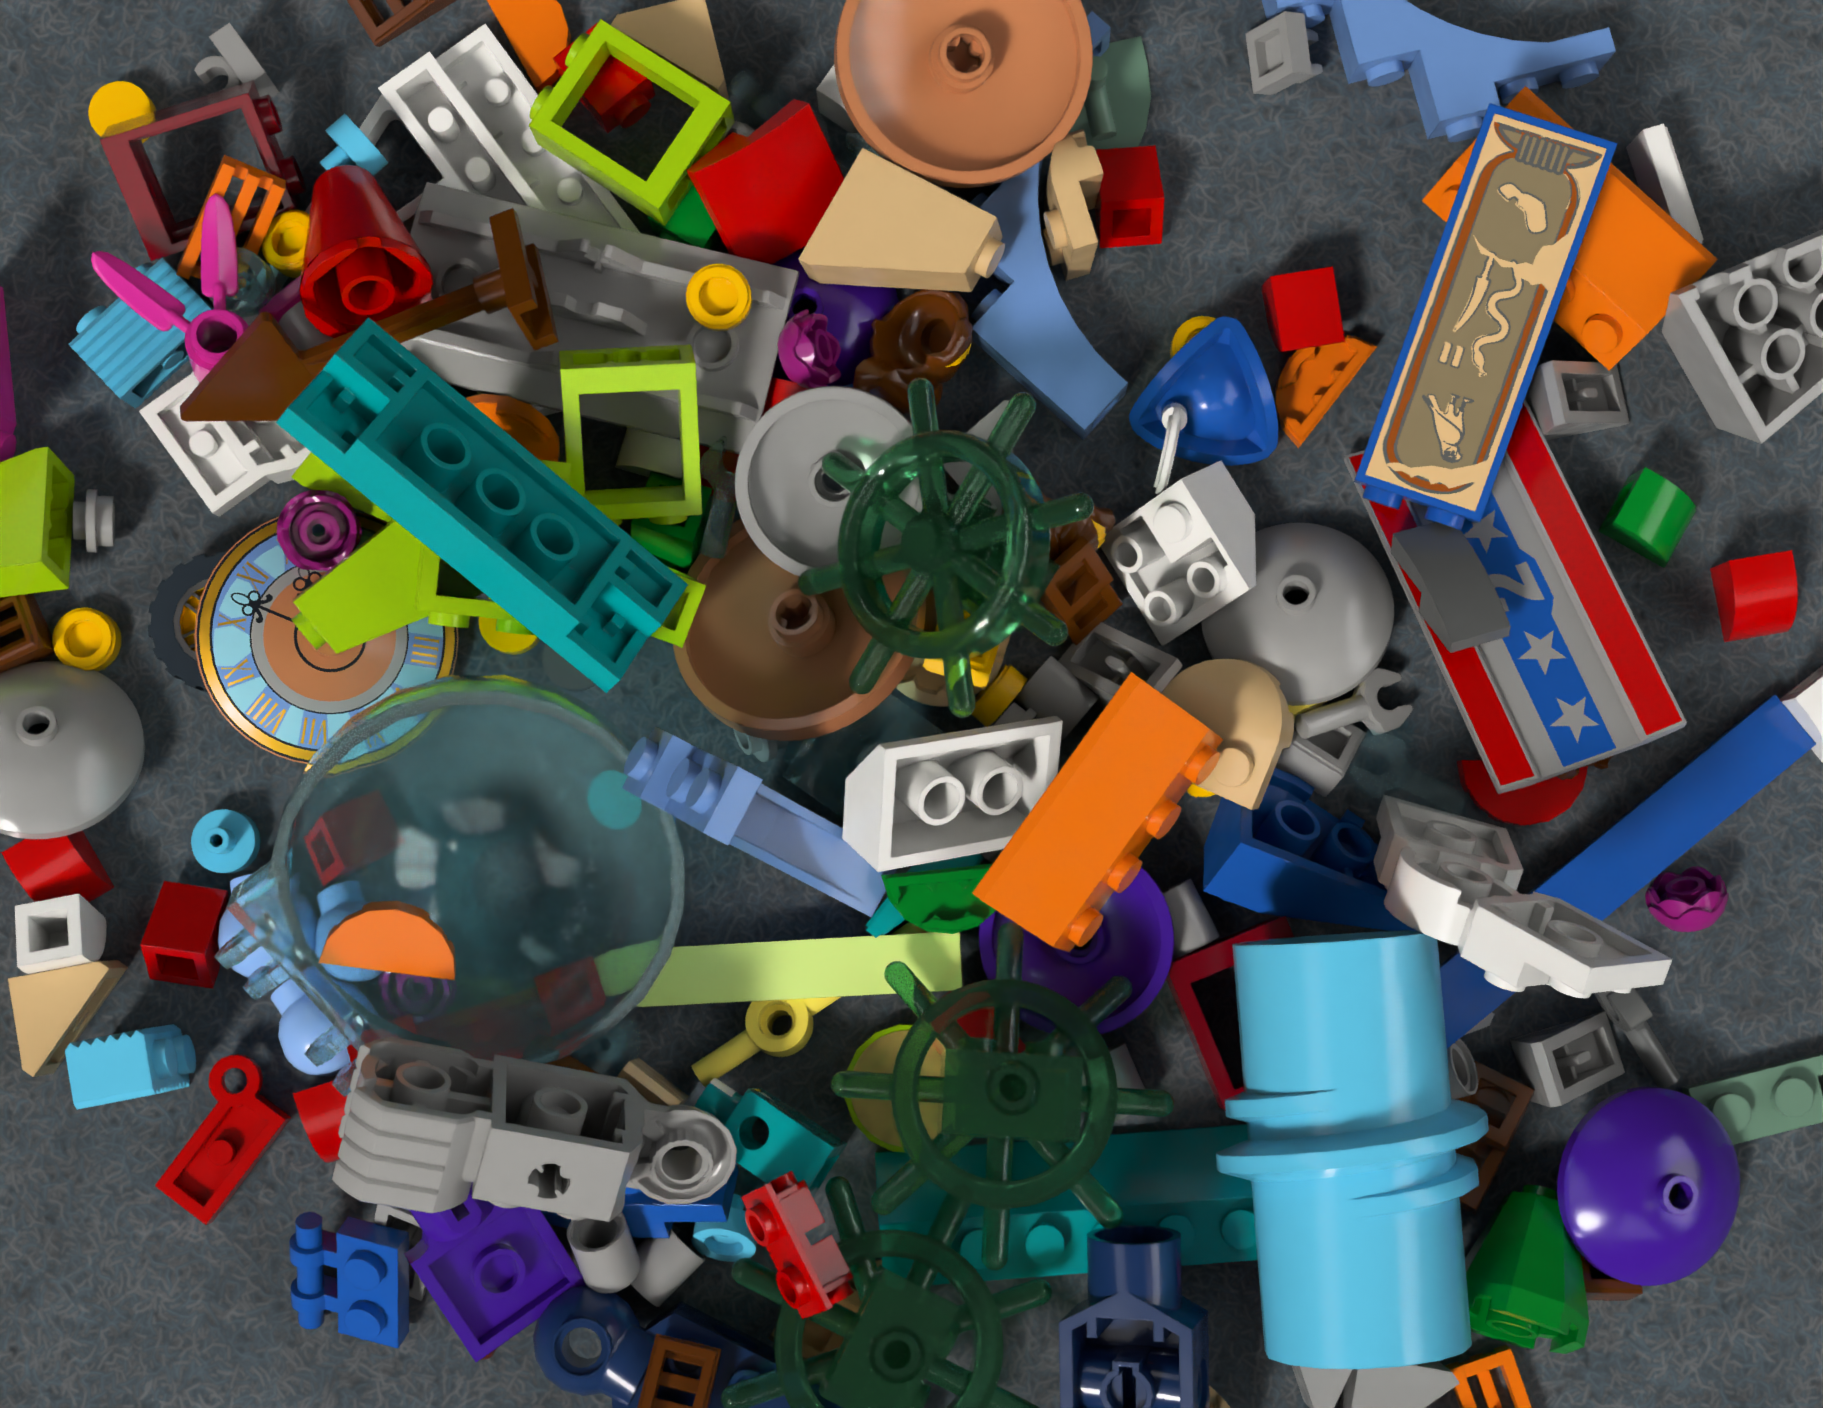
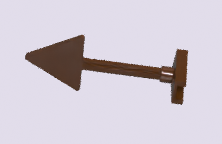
M514 208L489 217L499 263L498 268L473 277V284L375 322L396 341L403 343L485 310L489 315L508 307V310L534 351L559 342L539 250L534 243L524 245L519 217ZM260 313L180 405L181 419L186 422L278 421L288 406L323 370L333 355L356 330L309 349L298 350L271 313Z

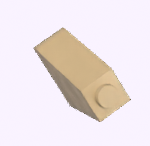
M862 148L798 259L807 276L819 284L972 292L980 276L989 278L993 274L1004 253L1005 243L1001 242L1003 236L996 216Z

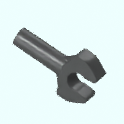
M1632 988L1631 992L1626 994L1613 991L1594 993L1599 1005L1606 1012L1607 1017L1624 1031L1657 1087L1667 1088L1675 1084L1680 1079V1074L1647 1020L1653 1015L1637 991Z

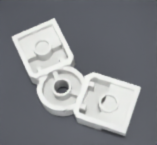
M1383 795L1376 818L1381 839L1374 858V865L1378 881L1385 885V888L1388 890L1384 900L1386 909L1407 926L1437 940L1458 946L1461 957L1485 970L1484 978L1488 982L1502 989L1514 992H1523L1527 986L1546 984L1566 995L1584 999L1589 998L1591 993L1613 991L1626 994L1630 993L1632 988L1664 984L1672 959L1562 899L1534 891L1530 895L1517 892L1516 890L1524 869L1506 828Z

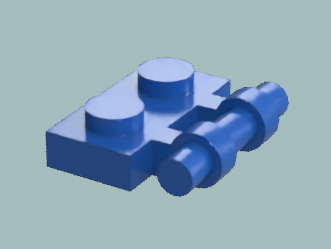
M315 1212L300 1214L295 1220L296 1232L289 1240L290 1262L297 1267V1278L292 1281L290 1286L291 1305L298 1311L299 1325L305 1329L320 1327L324 1323V1310L338 1313V1333L398 1349L409 1333V1261L404 1255L409 1250V1232L348 1216L337 1233L323 1230L322 1217ZM323 1265L337 1268V1278L324 1275Z

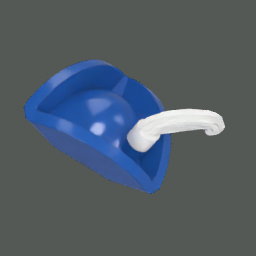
M1222 316L1215 319L1186 343L1152 379L1135 402L1129 414L1132 430L1146 442L1162 450L1154 487H1156L1155 494H1160L1164 489H1167L1174 456L1210 465L1221 460L1225 466L1244 465L1268 458L1278 444L1277 412L1267 374L1245 328L1236 318Z

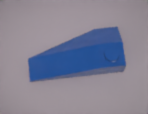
M1278 768L1274 769L1259 809L1250 810L1228 799L1221 798L1204 844V892L1260 914L1388 931L1415 930L1395 918L1384 905L1388 890L1385 888V885L1378 881L1374 865L1378 844L1374 843L1372 838L1361 829L1365 820L1348 809L1339 820L1309 800L1315 789L1313 786L1299 777Z

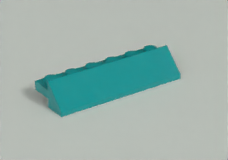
M369 317L333 355L323 370L288 406L276 422L606 693L621 680L646 640L663 624L688 586L685 581Z
M1247 1124L935 1147L919 1153L875 1152L878 1222L884 1289L1087 1273V1233L1094 1229L1118 1225L1160 1226L1180 1232L1182 1266L1257 1260L1251 1181L1220 1173L1216 1167L1215 1154L1248 1140Z

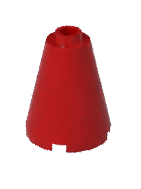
M353 165L337 166L321 174L313 187L299 288L300 299L306 318L321 333L337 338L357 330L368 317L377 322L432 300L433 276L431 268L374 176L366 169Z

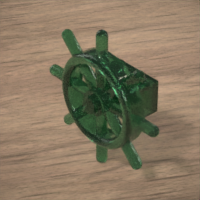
M920 377L913 379L907 388L913 435L890 446L865 471L840 452H829L822 459L821 466L823 472L851 494L845 506L839 527L837 562L804 571L798 578V587L802 593L808 596L842 588L845 599L856 620L872 637L849 676V686L853 692L860 695L869 693L874 688L894 652L913 658L943 662L949 710L956 717L964 718L971 715L976 706L970 658L991 650L1013 632H1021L1023 627L1050 646H1058L1066 641L1068 637L1067 625L1038 603L1060 567L1059 564L1049 558L1050 529L1087 519L1093 513L1094 502L1088 494L1083 492L1045 502L1042 492L1029 469L1012 453L1036 411V401L1031 394L1026 392L1015 394L1010 399L988 439L957 430H939L933 385L928 379ZM968 462L972 466L956 494L948 493L944 464ZM917 477L919 479L922 511L920 513L899 497L902 491ZM992 485L1004 509V514L997 516L994 515L998 507L985 498ZM887 521L902 533L901 543L880 549L882 533ZM911 568L912 570L892 602L886 591L882 576ZM933 587L938 631L926 632L911 623ZM963 609L966 610L969 614H971L965 620Z
M1007 922L999 928L996 978L965 985L953 990L939 1000L936 999L904 962L893 961L889 963L884 970L886 982L918 1017L900 1045L892 1073L839 1071L831 1079V1089L839 1097L890 1100L891 1115L896 1134L901 1146L910 1159L872 1194L870 1204L873 1211L879 1215L892 1213L927 1180L953 1198L968 1204L984 1207L981 1258L983 1264L990 1270L1002 1269L1008 1261L1011 1209L1042 1203L1068 1189L1071 1190L1103 1227L1108 1229L1118 1227L1124 1217L1122 1208L1089 1170L1099 1159L1108 1143L1116 1114L1165 1117L1174 1109V1099L1167 1091L1117 1087L1116 1072L1111 1054L1103 1037L1096 1028L1131 996L1133 990L1131 981L1123 975L1113 976L1079 1007L1049 988L1022 981L1024 932L1021 926L1015 922ZM994 1009L992 1039L970 1037L957 1022V1020L969 1014ZM1020 1011L1037 1016L1055 1028L1041 1042H1026L1025 1053H1018ZM937 1039L945 1048L941 1053L940 1076L920 1075L926 1054ZM1074 1049L1078 1057L1066 1056V1054ZM1083 1071L1086 1079V1085H1082ZM919 1102L939 1103L937 1136L933 1139L930 1138L922 1121ZM1081 1112H1086L1080 1129ZM975 1137L987 1138L985 1178L968 1173L950 1161ZM1014 1140L1027 1141L1048 1164L1049 1168L1032 1177L1012 1181ZM1065 1143L1073 1144L1070 1148H1068Z
M835 1176L828 1180L825 1186V1193L840 1237L835 1242L854 1276L853 1281L860 1300L856 1313L835 1303L827 1311L802 1319L798 1310L789 1306L782 1297L776 1282L777 1272L749 1258H741L732 1266V1277L738 1284L779 1304L780 1308L774 1331L776 1369L727 1386L721 1394V1403L724 1408H750L784 1395L791 1408H826L811 1388V1386L821 1383L818 1389L821 1396L842 1408H924L931 1391V1386L924 1383V1379L956 1395L946 1408H1040L997 1385L1003 1361L1001 1320L1045 1305L1052 1297V1288L1046 1280L1034 1279L991 1294L977 1270L963 1256L951 1248L973 1201L971 1191L964 1185H955L949 1189L927 1235L897 1228L865 1230L850 1182L842 1176ZM900 1257L914 1260L905 1278L882 1265H879L877 1268L874 1258ZM938 1273L945 1277L954 1287L964 1304L958 1306L930 1290ZM806 1319L844 1337L840 1346L803 1359L802 1338ZM972 1330L973 1351L969 1370L946 1358L951 1352L958 1335Z

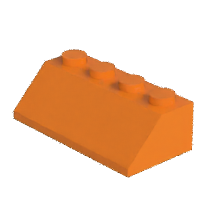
M1526 86L1505 107L1573 129ZM1476 139L1422 200L1445 222L1448 220ZM1610 163L1554 321L1610 371L1665 316L1670 293L1697 282L1718 259Z
M1130 672L972 894L1054 948L1070 952L1075 944L1079 947L1085 945L1100 927L1104 916L1099 911L1114 890L1117 893L1123 892L1139 873L1142 861L1138 857L1153 836L1156 839L1162 838L1175 824L1181 812V807L1177 803L1192 782L1195 785L1201 784L1214 770L1220 758V752L1216 749L1223 739L1148 683Z

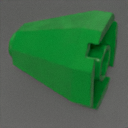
M1524 1185L1522 1192L1512 1191L1504 1196L1465 1258L1470 1328L1472 1332L1517 1347L1534 1349L1536 1338L1552 1339L1549 1352L1567 1354L1584 1347L1589 1326L1581 1254L1570 1240L1562 1222L1557 1191L1539 1185Z

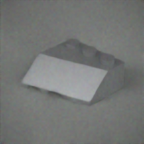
M1823 229L1670 293L1662 334L1716 428L1762 444L1823 393Z

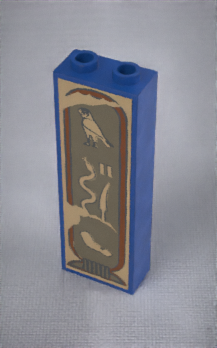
M1489 103L1354 479L1355 483L1366 486L1362 498L1397 510L1400 509L1402 500L1405 499L1428 507L1424 519L1458 530L1462 529L1465 520L1473 523L1481 521L1618 143Z

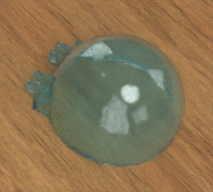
M450 675L401 688L355 714L313 754L283 807L271 860L234 887L226 908L244 926V929L227 941L214 957L224 968L229 969L241 963L260 946L265 949L273 959L267 962L265 966L255 970L243 988L254 1000H257L289 977L333 1024L325 1033L316 1038L304 1053L316 1067L331 1060L350 1044L359 1051V1047L368 1042L388 1037L459 1049L474 1058L492 1061L494 1054L545 1064L563 1059L606 1035L647 995L671 956L685 905V848L676 817L622 788L628 775L624 774V766L629 753L636 743L601 711L554 686L508 675ZM401 901L430 914L429 918L440 926L448 940L452 941L455 947L456 976L455 980L324 964L319 963V959L329 930L334 925H338L346 916L361 910L363 905L370 902ZM357 1058L345 1065L331 1083L344 1097L351 1092L350 1084L353 1071L357 1069L355 1064Z

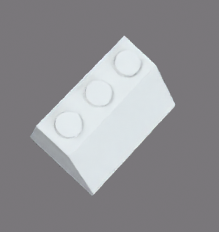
M1057 716L879 744L845 779L842 839L877 872L1004 849L1058 774L1063 721Z

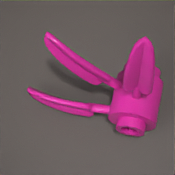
M217 193L212 195L205 205L201 238V290L206 297H213L214 309L201 313L191 322L183 317L186 312L184 304L154 281L108 252H92L91 262L95 272L132 310L160 331H169L174 325L185 333L186 351L193 373L199 382L205 378L249 327L242 317L226 310V296L233 297L239 290L238 257L234 225L229 205ZM301 275L261 306L258 314L269 312L279 323L282 316L301 301L299 292Z

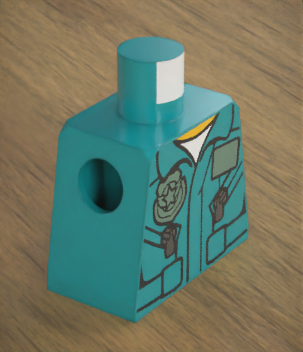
M713 1078L694 1106L713 1114L729 1129L737 1148L736 1162L767 1184L792 1170L798 1182L805 1179L813 1197L847 1146L846 1142L762 1088H748L742 1096L717 1078ZM758 1118L767 1123L769 1128V1137L764 1145L757 1142L752 1135V1126Z

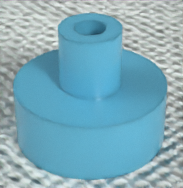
M346 114L340 116L325 130L338 145L320 161V164L326 170L342 165H353L366 169L374 176L388 164L385 157Z
M228 809L215 810L203 816L196 824L191 837V847L196 860L204 868L216 873L229 874L244 870L257 857L261 843L260 833L254 821L242 812Z
M733 1194L727 1222H695L691 1241L693 1247L698 1252L709 1258L727 1262L743 1261L755 1254L757 1242L747 1227L745 1220L746 1211L743 1210L744 1203L740 1195Z

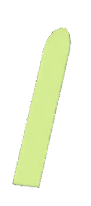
M932 932L880 935L877 938L874 936L645 948L615 953L597 962L611 1002L618 1006L657 1007L963 990L960 932L955 934Z

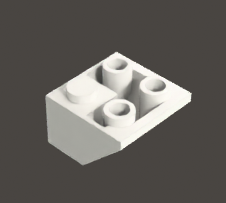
M1222 460L1174 483L1114 526L1107 534L1104 543L1100 546L1162 646L1256 586L1255 513Z

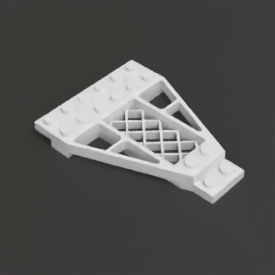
M486 24L479 27L436 59L429 51L378 87L382 94L359 128L375 145L391 121H401L442 176V180L436 183L438 185L640 233L608 189L537 144L529 127L532 121L529 114L538 94ZM422 194L396 212L410 234ZM310 203V205L308 206V208H307L306 211H305V212H307V213H309V214H310L311 203ZM272 265L268 267L238 313L248 326L259 315L261 306L279 293L288 279L287 276L283 275ZM193 372L139 410L210 511L218 517L270 480L277 484L294 480L291 476L311 453L310 450L276 423L277 421H183L180 417V405L200 383ZM532 405L544 416L561 412Z

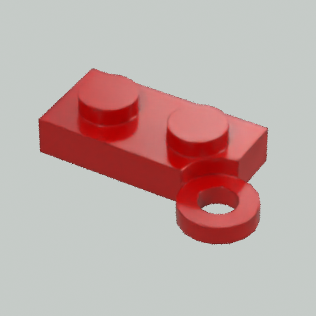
M229 1055L221 1058L213 1066L209 1074V1088L218 1103L155 1184V1187L205 1225L215 1220L291 1119L289 1115L264 1096L258 1095L263 1085V1074L256 1061L246 1055ZM232 1068L241 1069L247 1077V1084L239 1093L230 1091L225 1084V1076Z

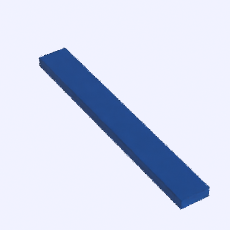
M1776 695L1766 698L1527 894H1533L1534 891L1562 899L1603 921L1814 747L1816 743ZM1459 950L1440 964L1447 1049L1515 993L1488 982L1484 978L1485 970L1461 957Z

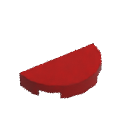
M1457 761L1461 786L1465 793L1468 792L1475 805L1486 812L1494 821L1515 826L1549 822L1568 810L1583 790L1588 766L1580 767L1579 774L1572 779L1561 780L1555 776L1527 787L1498 794L1483 761Z

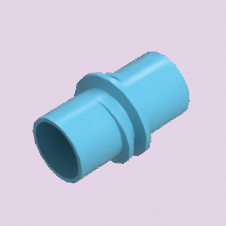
M1417 930L1301 936L1232 944L1244 1092L1225 1099L1226 1117L1247 1123L1248 1140L1216 1152V1167L1220 1173L1251 1181L1264 1347L1268 1358L1287 1365L1318 1369H1374L1436 1362L1463 1354L1472 1346L1459 1197L1479 1186L1478 1167L1474 1159L1457 1154L1455 1149L1478 1141L1489 1131L1487 1113L1478 1105L1451 1098L1438 940Z

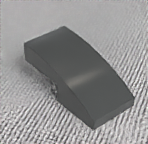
M1433 522L1393 533L1391 554L1421 592L1419 613L1450 653L1509 636L1511 626L1499 596L1480 559L1461 530Z

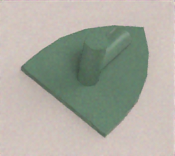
M1141 36L1109 43V48L1101 57L1093 56L1088 94L1081 113L1068 133L1083 129L1087 146H1093L1095 150L1138 147L1144 135L1149 114L1151 89L1148 63Z

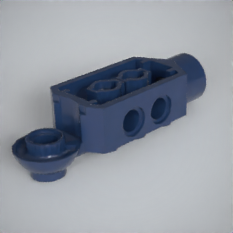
M1150 1225L1108 1226L1088 1232V1299L1078 1303L1059 1322L1060 1408H1210L1208 1311L1182 1296L1181 1233L1174 1229Z
M588 1286L572 1287L550 1302L539 1319H537L533 1334L535 1359L547 1379L561 1390L581 1396L603 1393L612 1398L613 1408H637L656 1333L722 1349L709 1408H854L853 1387L825 1373H819L809 1365L682 1301L657 1316L656 1319L647 1324L646 1328H643L639 1325V1321L630 1305L616 1293H598ZM584 1327L594 1331L601 1340V1354L595 1358L586 1359L574 1353L569 1343V1335L573 1329ZM666 1358L663 1371L700 1380L703 1367ZM659 1386L657 1399L693 1407L696 1394Z

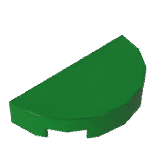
M992 864L881 875L888 900L906 921L927 932L955 934L979 926L996 911L972 894Z

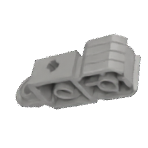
M388 1037L368 1042L359 1047L355 1063L357 1069L353 1071L350 1084L351 1092L347 1096L344 1108L345 1115L342 1116L338 1132L340 1138H342L338 1153L340 1159L336 1161L332 1180L343 1191L361 1202L425 1213L442 1212L462 1204L468 1199L473 1182L472 1198L489 1201L498 1207H525L554 1212L571 1220H584L588 1218L610 1222L623 1210L626 1187L639 1189L648 1197L667 1204H690L710 1197L727 1183L735 1169L737 1148L729 1129L713 1114L689 1105L665 1106L649 1103L624 1078L494 1054L492 1061L474 1058L459 1049ZM677 1146L690 1147L685 1150H672V1148Z

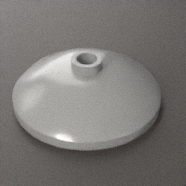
M821 386L806 389L788 396L775 404L757 421L748 434L738 457L735 473L737 507L741 520L753 542L762 553L784 570L802 578L818 582L840 583L855 581L869 577L890 566L907 551L917 538L928 514L931 500L930 464L924 445L914 427L903 414L885 400L869 392L844 386ZM830 468H839L847 475L848 482L844 488L832 490L825 485L823 474Z
M1286 523L1255 532L1256 586L1201 621L1204 640L1212 659H1241L1263 667L1280 682L1281 685L1279 687L1286 698L1287 704L1291 706L1318 704L1349 692L1373 672L1384 656L1390 642L1394 622V601L1384 570L1375 557L1362 544L1352 537L1327 526L1311 523ZM1292 590H1301L1308 595L1307 600L1298 605L1288 603L1284 597Z
M60 661L33 662L1 672L0 833L24 839L58 838L87 829L110 815L132 791L144 762L145 737L137 709L128 695L105 675L97 671H85L68 666ZM45 723L49 725L43 733H27V730L35 724Z

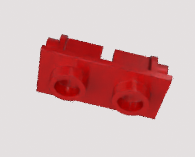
M791 1170L741 1197L747 1209L745 1212L747 1227L755 1241L759 1245L766 1247L778 1270L776 1274L778 1289L788 1305L798 1310L802 1319L827 1311L833 1307V1304L854 1293L849 1283V1280L854 1278L832 1234L812 1245L805 1235L808 1231L825 1223L805 1179L798 1182Z

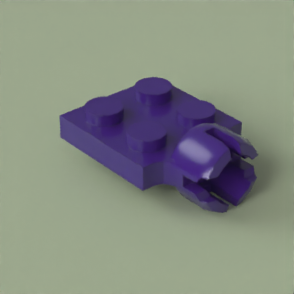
M472 1182L468 1199L454 1208L437 1213L409 1210L422 1229V1238L404 1255L474 1361L478 1362L539 1319L553 1299L569 1288L585 1286L586 1284L541 1210L525 1207L502 1208L493 1205L489 1201L473 1199Z

